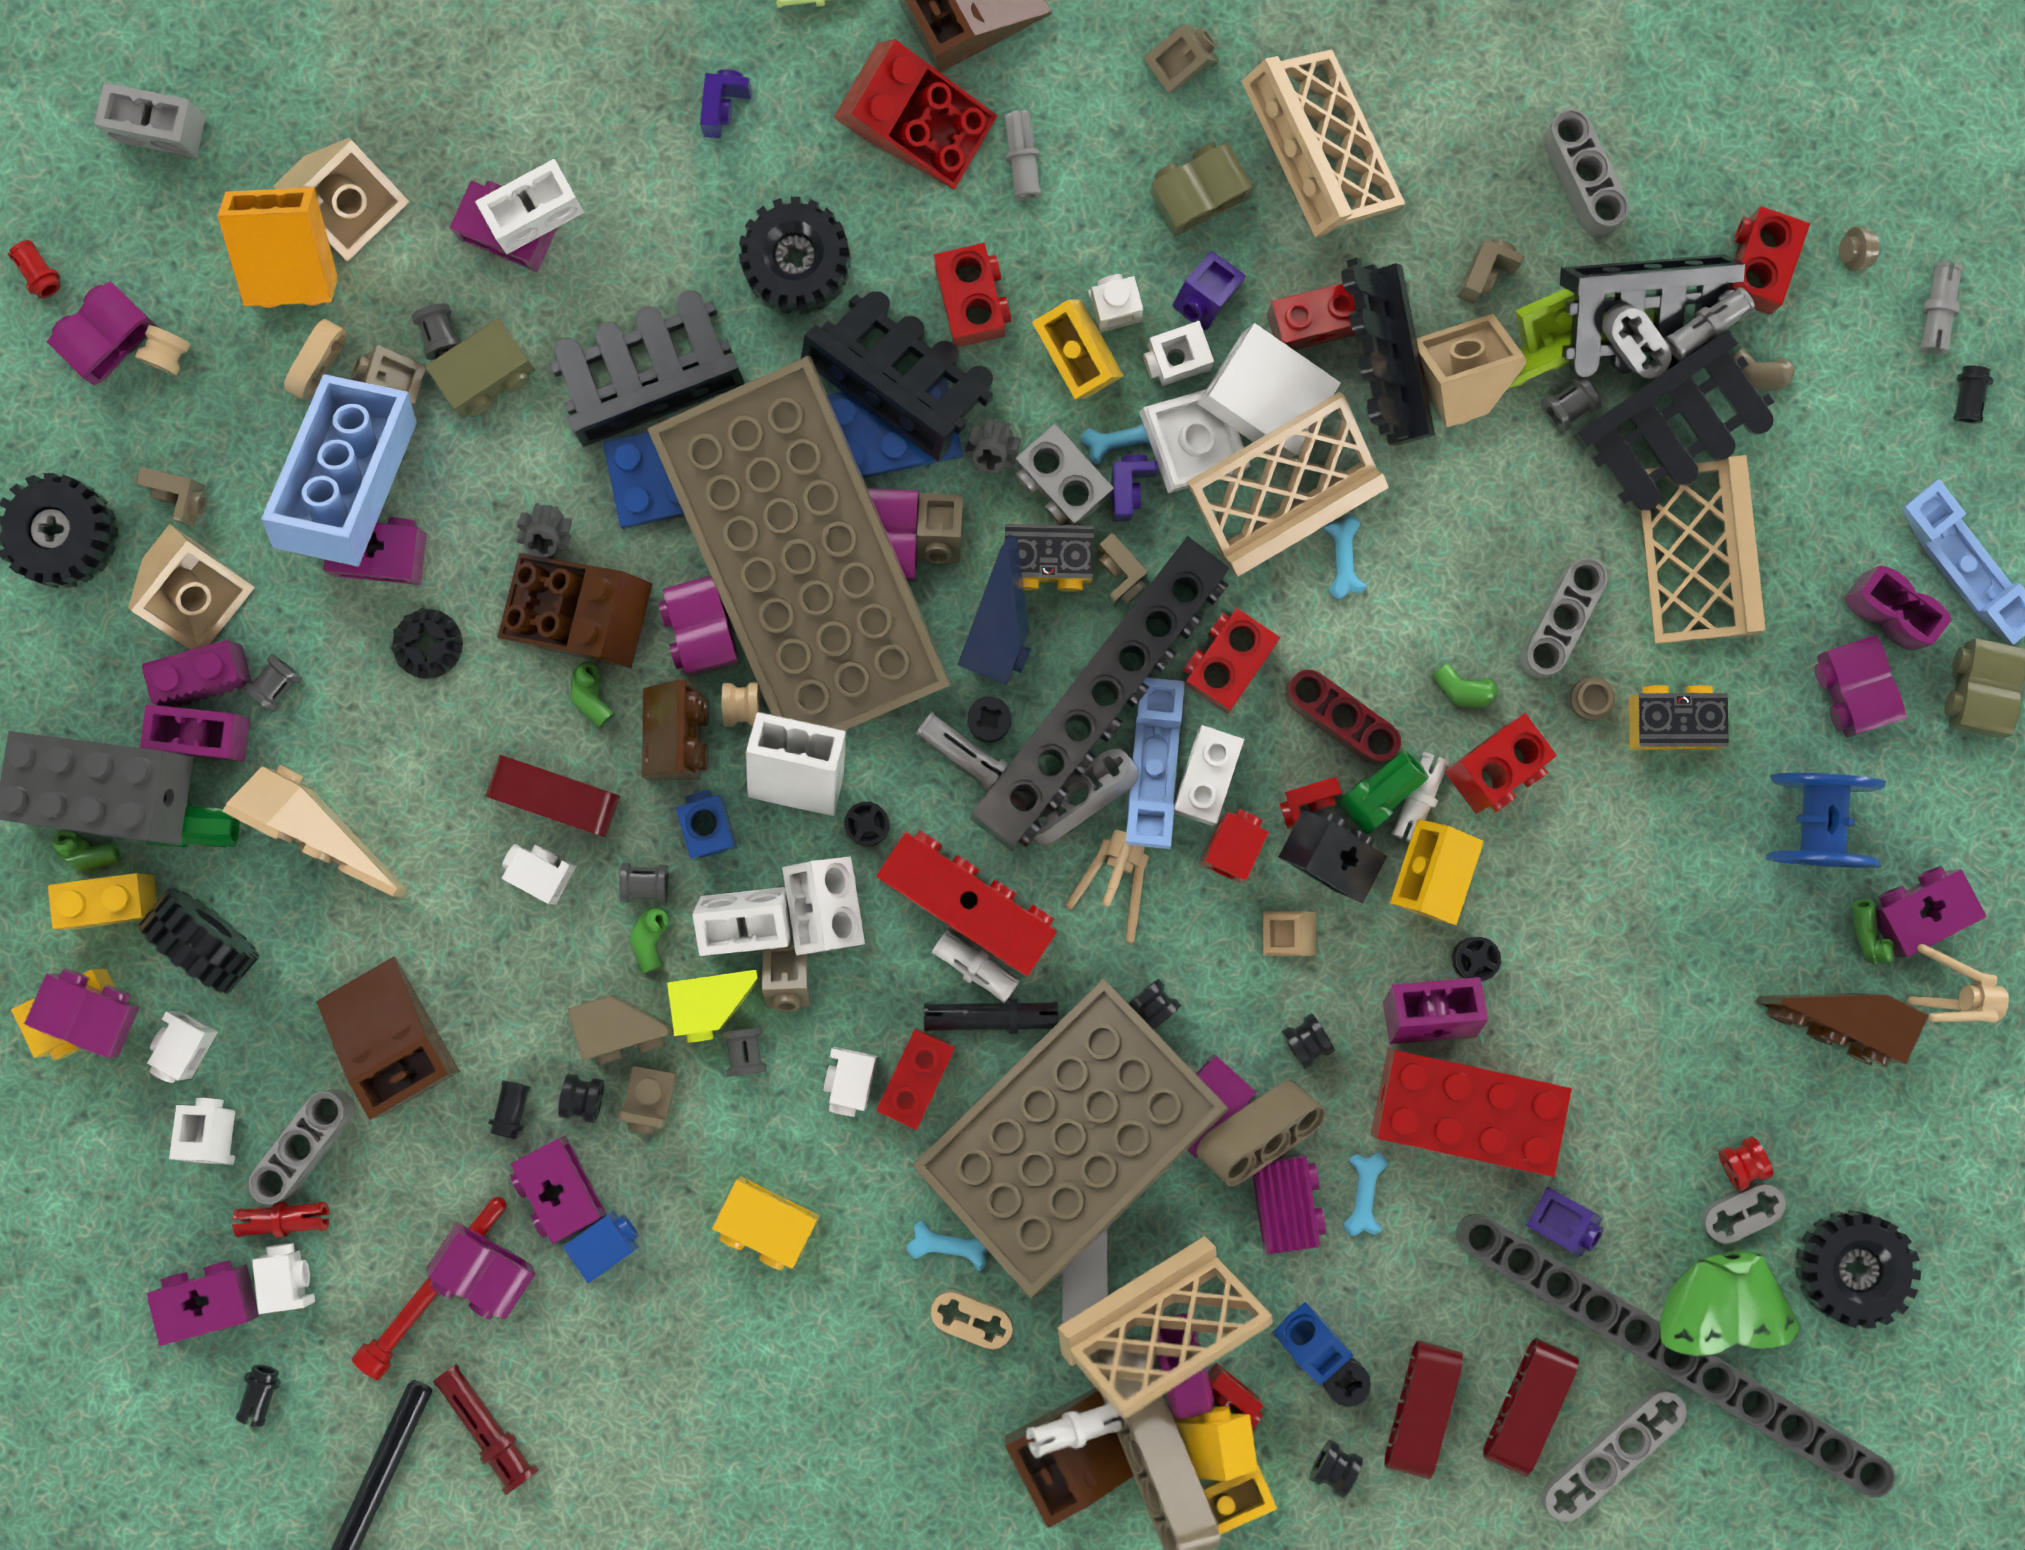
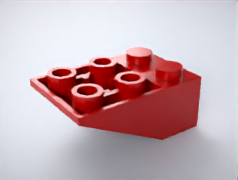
M892 39L875 45L833 118L869 143L946 186L955 189L998 115L898 40Z

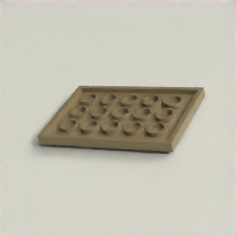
M1103 978L912 1166L1031 1299H1035L1222 1117L1229 1108L1110 983Z

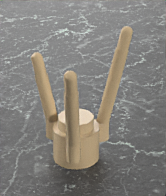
M1114 830L1110 841L1103 839L1097 856L1065 905L1068 910L1074 908L1107 857L1106 865L1113 868V872L1103 898V905L1106 907L1112 903L1123 872L1131 874L1133 867H1135L1126 935L1127 943L1132 944L1135 940L1144 869L1149 858L1148 855L1143 853L1145 847L1126 845V832Z
M1924 944L1918 945L1917 950L1920 953L1976 981L1962 988L1959 1000L1909 996L1907 1003L1910 1005L1962 1010L1961 1012L1931 1013L1928 1016L1930 1022L1985 1021L1997 1023V1021L2005 1016L2008 1009L2009 996L2004 987L1996 986V975L1981 973Z

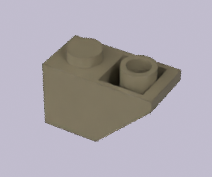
M618 995L608 996L568 1008L581 1058L586 1060L594 1057L596 1065L623 1058L620 1049L633 1045L638 1046L639 1053L665 1046L663 1037L674 1034L671 1024Z

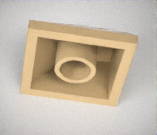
M350 138L305 155L273 185L275 189L315 187L329 244L347 262L410 202Z
M1494 314L1417 338L1426 388L1433 408L1446 427L1465 424L1474 418L1489 414L1526 365L1524 354Z
M169 524L142 558L128 608L185 647L193 650L211 644L255 587L199 543Z

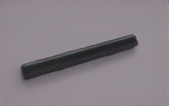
M412 1380L407 1384L331 1550H359L430 1398L432 1388L427 1384L417 1380Z

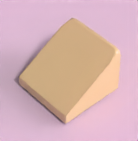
M1263 912V956H1316V912Z

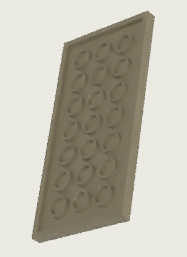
M806 356L647 428L771 715L845 731L952 685L811 357Z

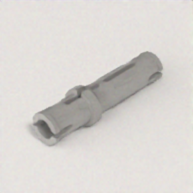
M933 712L928 715L915 734L983 783L981 788L987 792L996 783L1008 765L1003 759L999 762L968 738L938 718ZM1022 789L1014 791L1010 796L1012 805L1020 811H1024L1033 799V795L1029 791Z

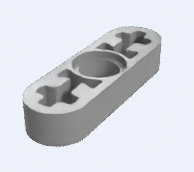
M1121 749L1107 750L1093 760L1081 777L1073 773L1063 785L1069 792L1059 804L1066 812L1061 815L1057 808L1054 812L1045 808L1036 822L1040 824L1039 820L1046 816L1047 824L1041 827L1032 840L1041 845L1056 841L1131 789L1137 781L1138 768L1128 754ZM1118 766L1120 773L1113 777L1111 770ZM1096 779H1098L1099 783L1102 785V787L1099 789L1093 783V781ZM1081 788L1089 789L1088 797L1083 803L1075 806L1070 805V798L1075 791ZM1035 800L1024 811L1031 810L1035 806Z

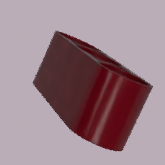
M1303 670L1298 672L1287 683L1285 688L1287 704L1362 760L1370 764H1381L1392 759L1399 752L1401 747L1399 731L1391 723L1323 674L1315 670ZM1308 680L1316 686L1317 698L1314 702L1305 703L1297 697L1295 692L1297 682ZM1344 706L1351 711L1353 723L1350 728L1341 729L1333 723L1331 717L1334 707ZM1380 732L1387 737L1389 748L1384 755H1377L1369 749L1368 737L1370 733Z
M499 755L485 797L606 837L620 795Z
M1534 1338L1530 1342L1526 1350L1529 1357L1524 1355L1508 1390V1394L1511 1397H1505L1489 1433L1493 1437L1492 1439L1487 1438L1483 1448V1458L1524 1477L1530 1475L1539 1459L1574 1380L1579 1364L1577 1356L1538 1338Z
M1417 1340L1411 1356H1414L1415 1359L1410 1358L1400 1395V1400L1404 1401L1403 1403L1398 1402L1388 1443L1392 1444V1447L1387 1445L1384 1465L1385 1468L1430 1480L1435 1472L1462 1369L1463 1354L1456 1350Z

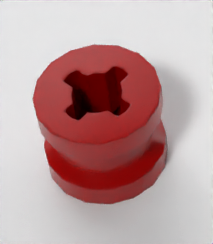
M1754 1136L1743 1139L1742 1145L1735 1149L1726 1147L1718 1152L1719 1159L1730 1182L1740 1192L1749 1188L1751 1181L1758 1178L1767 1180L1774 1175L1766 1152Z

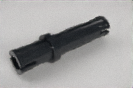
M1009 999V1003H924V1031L1009 1030V1034H1018V1029H1052L1058 1023V1001H1053V1003H1018V999Z

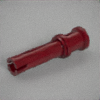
M458 1364L452 1366L433 1381L434 1385L444 1395L458 1418L481 1448L482 1452L479 1453L481 1456L480 1460L483 1464H489L504 1485L502 1492L505 1496L539 1471L536 1465H529L515 1445L517 1440L515 1435H511L510 1432L506 1434L503 1432L459 1369Z

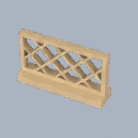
M1332 49L1280 61L1278 56L1266 58L1241 81L1315 237L1326 235L1338 226L1394 211L1405 204ZM1315 66H1323L1330 81L1329 85L1313 76ZM1287 75L1300 82L1298 93L1295 92ZM1309 89L1325 98L1323 108L1306 99ZM1334 104L1344 110L1348 119L1347 124L1331 114ZM1306 114L1319 121L1316 132L1313 130ZM1327 127L1343 136L1341 147L1325 138ZM1352 143L1362 148L1366 156L1365 162L1350 154ZM1324 153L1337 160L1335 171L1332 170ZM1346 166L1362 176L1359 186L1343 177ZM1370 182L1381 188L1386 199L1385 201L1368 192ZM1343 192L1356 199L1353 210L1350 209Z
M1340 392L1187 481V485L1218 546L1216 550L1222 562L1237 577L1389 488L1383 473L1376 468L1345 395ZM1338 409L1342 420L1336 436L1319 433L1323 418ZM1294 434L1305 436L1298 459L1280 455L1285 440ZM1347 434H1349L1351 441L1346 440ZM1316 439L1332 443L1325 466L1308 462ZM1343 446L1355 449L1360 459L1358 464L1346 471L1335 469ZM1255 457L1267 459L1260 481L1242 477L1247 462ZM1277 462L1295 466L1287 488L1270 484ZM1305 469L1322 473L1314 490L1308 493L1297 491ZM1218 479L1229 482L1222 504L1208 501L1202 488ZM1239 484L1256 488L1249 511L1232 507ZM1267 491L1284 495L1279 510L1271 515L1259 513ZM1212 510L1219 511L1217 517H1215ZM1228 514L1246 518L1241 533L1226 540L1223 528Z
M1747 455L1728 457L1727 460L1696 463L1698 474L1718 472L1719 490L1709 502L1689 488V484L1677 485L1667 475L1664 478L1678 487L1679 490L1664 507L1658 504L1654 508L1659 514L1652 522L1650 510H1640L1654 644L1741 635L1754 636L1761 635L1766 630ZM1657 468L1645 469V471L1650 474ZM1683 492L1704 507L1689 526L1668 511ZM1719 497L1722 512L1713 506ZM1708 511L1723 522L1724 533L1714 545L1710 544L1693 530ZM1663 516L1683 531V534L1669 550L1653 539L1652 529ZM1688 535L1708 550V553L1693 570L1672 554ZM1724 540L1726 555L1717 549ZM1654 549L1663 555V558L1657 565ZM1712 554L1728 566L1729 577L1719 589L1697 573ZM1667 559L1688 574V577L1673 594L1660 585L1657 578V571ZM1692 578L1714 594L1699 613L1677 598ZM1729 583L1731 599L1722 593ZM1659 592L1668 598V601L1662 608L1660 606ZM1716 598H1719L1732 608L1734 626L1716 628L1704 619L1702 615ZM1672 602L1693 618L1683 632L1663 634L1661 615ZM1696 622H1699L1706 628L1690 631Z
M1204 1236L1057 1328L1062 1356L1071 1366L1077 1364L1123 1419H1126L1272 1325L1273 1320L1272 1315L1217 1258L1216 1247ZM1215 1276L1225 1285L1224 1295L1199 1293L1200 1286ZM1174 1302L1190 1304L1187 1318L1162 1316L1163 1310ZM1196 1306L1222 1307L1220 1322L1194 1319ZM1229 1308L1248 1310L1254 1316L1253 1319L1245 1324L1226 1322ZM1137 1325L1153 1327L1150 1342L1126 1339L1127 1331ZM1160 1328L1185 1330L1183 1345L1157 1343ZM1192 1331L1217 1334L1216 1342L1207 1348L1190 1346ZM1099 1349L1116 1350L1113 1366L1094 1364L1088 1356ZM1123 1351L1148 1354L1145 1369L1120 1366ZM1155 1355L1180 1357L1179 1366L1170 1372L1152 1370ZM1117 1379L1143 1381L1142 1388L1139 1392L1124 1400L1116 1390Z

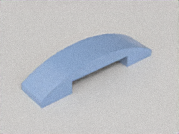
M1935 480L1902 507L1905 516L1933 564L1973 612L2008 645H2014L2025 636V589L2021 583L2012 584L1961 519L1966 515L1965 511L1941 480Z
M1147 677L1144 683L1150 688L1138 702L1132 761L1138 768V778L1129 790L1126 845L1170 849L1185 681Z

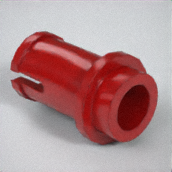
M21 241L9 250L11 253H8V257L26 279V288L30 294H36L38 298L44 299L54 295L60 289L59 273L57 270L49 268L32 241Z

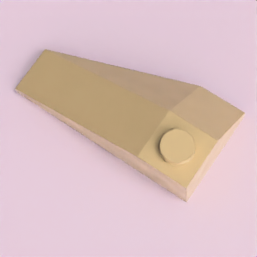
M282 764L278 766L277 770L262 766L226 803L223 812L272 838L277 839L278 837L290 843L294 840L300 843L298 848L301 849V852L327 863L334 861L339 864L337 868L340 871L392 897L404 896L407 889L311 788L301 784L304 776Z

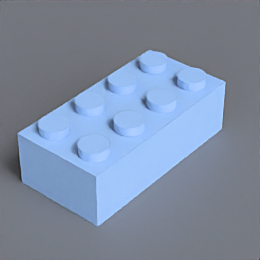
M323 374L261 518L273 548L359 567L417 424L408 392Z

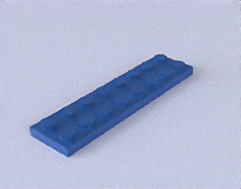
M944 377L928 394L939 401L949 391L947 379ZM837 392L827 395L863 478L938 463L845 393ZM649 432L603 441L619 524L622 529L685 516ZM956 432L953 433L949 451L939 462L963 457L960 437Z

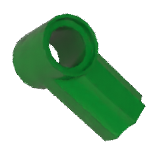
M1403 749L1369 779L1365 777L1351 788L1349 793L1347 792L1337 801V804L1358 828L1368 835L1395 812L1394 807L1426 782L1429 776L1415 756L1406 749Z
M187 803L180 845L146 841V845L188 847V844L209 847H236L240 832V820L223 812L224 808L191 806V803Z

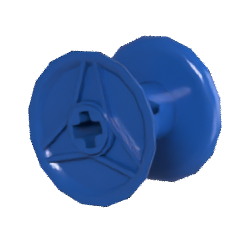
M1776 773L1770 775L1772 782L1778 786L1804 789L1803 813L1796 816V822L1802 823L1800 851H1771L1766 855L1765 860L1821 867H1882L1880 861L1875 857L1848 854L1847 845L1848 828L1855 826V819L1849 818L1851 792L1881 790L1886 786L1885 780L1825 773Z

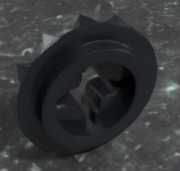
M420 608L418 611L404 615L398 627L393 629L394 637L391 650L397 660V665L412 676L423 679L440 677L449 672L461 656L463 648L461 631L450 616L439 610ZM423 626L430 637L444 640V642H437V645L430 647L428 658L422 649L409 647L410 644H415V641L422 640Z

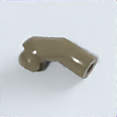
M1743 347L1732 356L1735 360L1741 356L1745 358L1749 365L1743 368L1742 371L1756 391L1782 389L1790 384L1795 373L1794 366L1790 361L1778 359L1777 362L1757 363Z

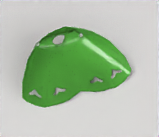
M1732 1251L1722 1253L1725 1255L1717 1254L1698 1259L1678 1278L1667 1295L1660 1320L1661 1343L1667 1348L1682 1354L1692 1356L1712 1355L1720 1353L1736 1343L1753 1349L1774 1348L1788 1345L1800 1330V1324L1762 1254L1753 1253L1752 1251ZM1788 1316L1790 1319H1793V1323H1789L1788 1328L1785 1329ZM1762 1324H1765L1766 1329L1770 1331V1334H1765L1764 1332L1753 1334V1331L1760 1328ZM1686 1329L1687 1333L1693 1338V1341L1690 1342L1684 1337L1675 1338V1335ZM1711 1329L1721 1335L1720 1338L1711 1337L1710 1340L1705 1341Z

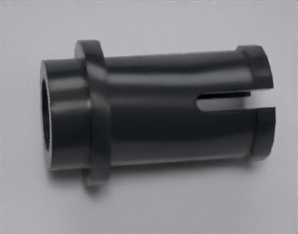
M1964 366L1962 373L1957 375L1956 380L1960 382L1956 411L1953 416L1954 420L1973 424L1983 422L1988 385H1992L1994 381L1990 377L1991 370L1989 368Z
M502 1080V1088L494 1119H489L488 1124L492 1125L490 1133L517 1139L518 1131H523L524 1126L520 1125L530 1086Z
M253 1365L251 1372L245 1374L244 1381L247 1385L239 1411L235 1417L238 1422L246 1425L252 1407H255L250 1426L260 1427L265 1424V1417L273 1391L278 1389L281 1384L278 1379V1370L266 1365Z

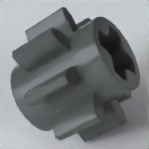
M988 418L981 428L976 425L971 426L964 454L969 457L973 456L976 470L997 475L1004 465L1009 468L1014 467L1021 438L1013 437L1012 430L1010 429L1011 424H1005L1004 422Z
M535 503L532 515L521 512L517 524L520 530L516 541L517 543L524 544L532 557H549L554 559L557 547L561 550H567L571 540L569 532L572 520L564 519L558 506L554 507Z

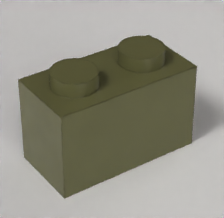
M499 318L425 366L452 408L462 418L468 414L471 417H475L484 413L492 406L493 402L491 399L505 390L511 393L520 389L529 381L528 375L535 371L508 328Z

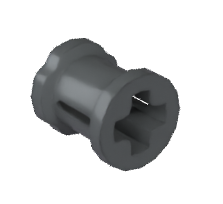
M448 304L429 305L417 310L411 316L413 323L419 325L426 344L424 349L426 359L435 360L461 343L460 338L455 337L448 316L451 314V309Z
M1578 376L1571 381L1572 385L1554 398L1547 396L1541 402L1545 415L1553 426L1562 433L1569 430L1571 422L1587 411L1594 412L1601 407V401L1597 392L1584 377Z
M270 654L267 658L269 664L254 682L247 683L243 690L271 712H275L279 707L277 702L293 683L299 684L303 678L283 660L274 654Z
M622 863L619 879L621 903H628L630 898L657 899L658 903H667L668 865H659L658 868L631 867L630 863Z
M761 1027L722 1032V1039L727 1040L730 1068L726 1070L727 1077L767 1071L766 1064L761 1063L758 1036L762 1034ZM742 1042H744L746 1062L744 1061Z

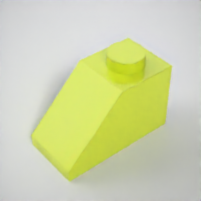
M760 969L668 982L674 1036L686 1034L687 1043L714 1039L713 1030L723 1029L761 979Z

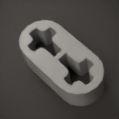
M1625 302L1612 306L1603 319V331L1627 366L1635 373L1649 379L1662 375L1670 365L1672 352L1647 314L1638 307ZM1624 317L1630 318L1628 324L1635 333L1632 336L1621 331L1623 329L1621 321ZM1643 345L1653 350L1651 352L1653 360L1649 364L1644 363L1646 356L1640 349Z
M1766 1183L1751 1184L1749 1188L1741 1192L1736 1191L1705 1207L1700 1220L1702 1230L1707 1237L1719 1243L1728 1244L1738 1241L1781 1219L1786 1207L1785 1198L1781 1191ZM1758 1193L1773 1199V1202L1768 1204V1214L1759 1210L1747 1213V1208L1758 1203ZM1719 1211L1727 1216L1738 1213L1740 1217L1728 1223L1729 1232L1726 1234L1722 1230L1713 1229V1224L1718 1221L1716 1214Z

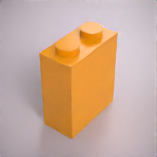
M315 187L225 192L217 217L244 307L262 306L272 308L286 304L315 306L332 302L338 280L337 271Z

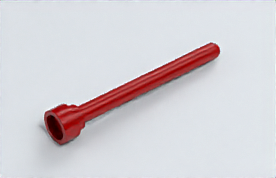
M502 1197L492 1198L469 1228L485 1236L506 1210L507 1203ZM426 1279L378 1340L372 1339L369 1344L363 1343L351 1358L354 1365L370 1378L380 1380L392 1365L390 1362L394 1356L392 1350L437 1296L438 1292L430 1286L431 1279Z

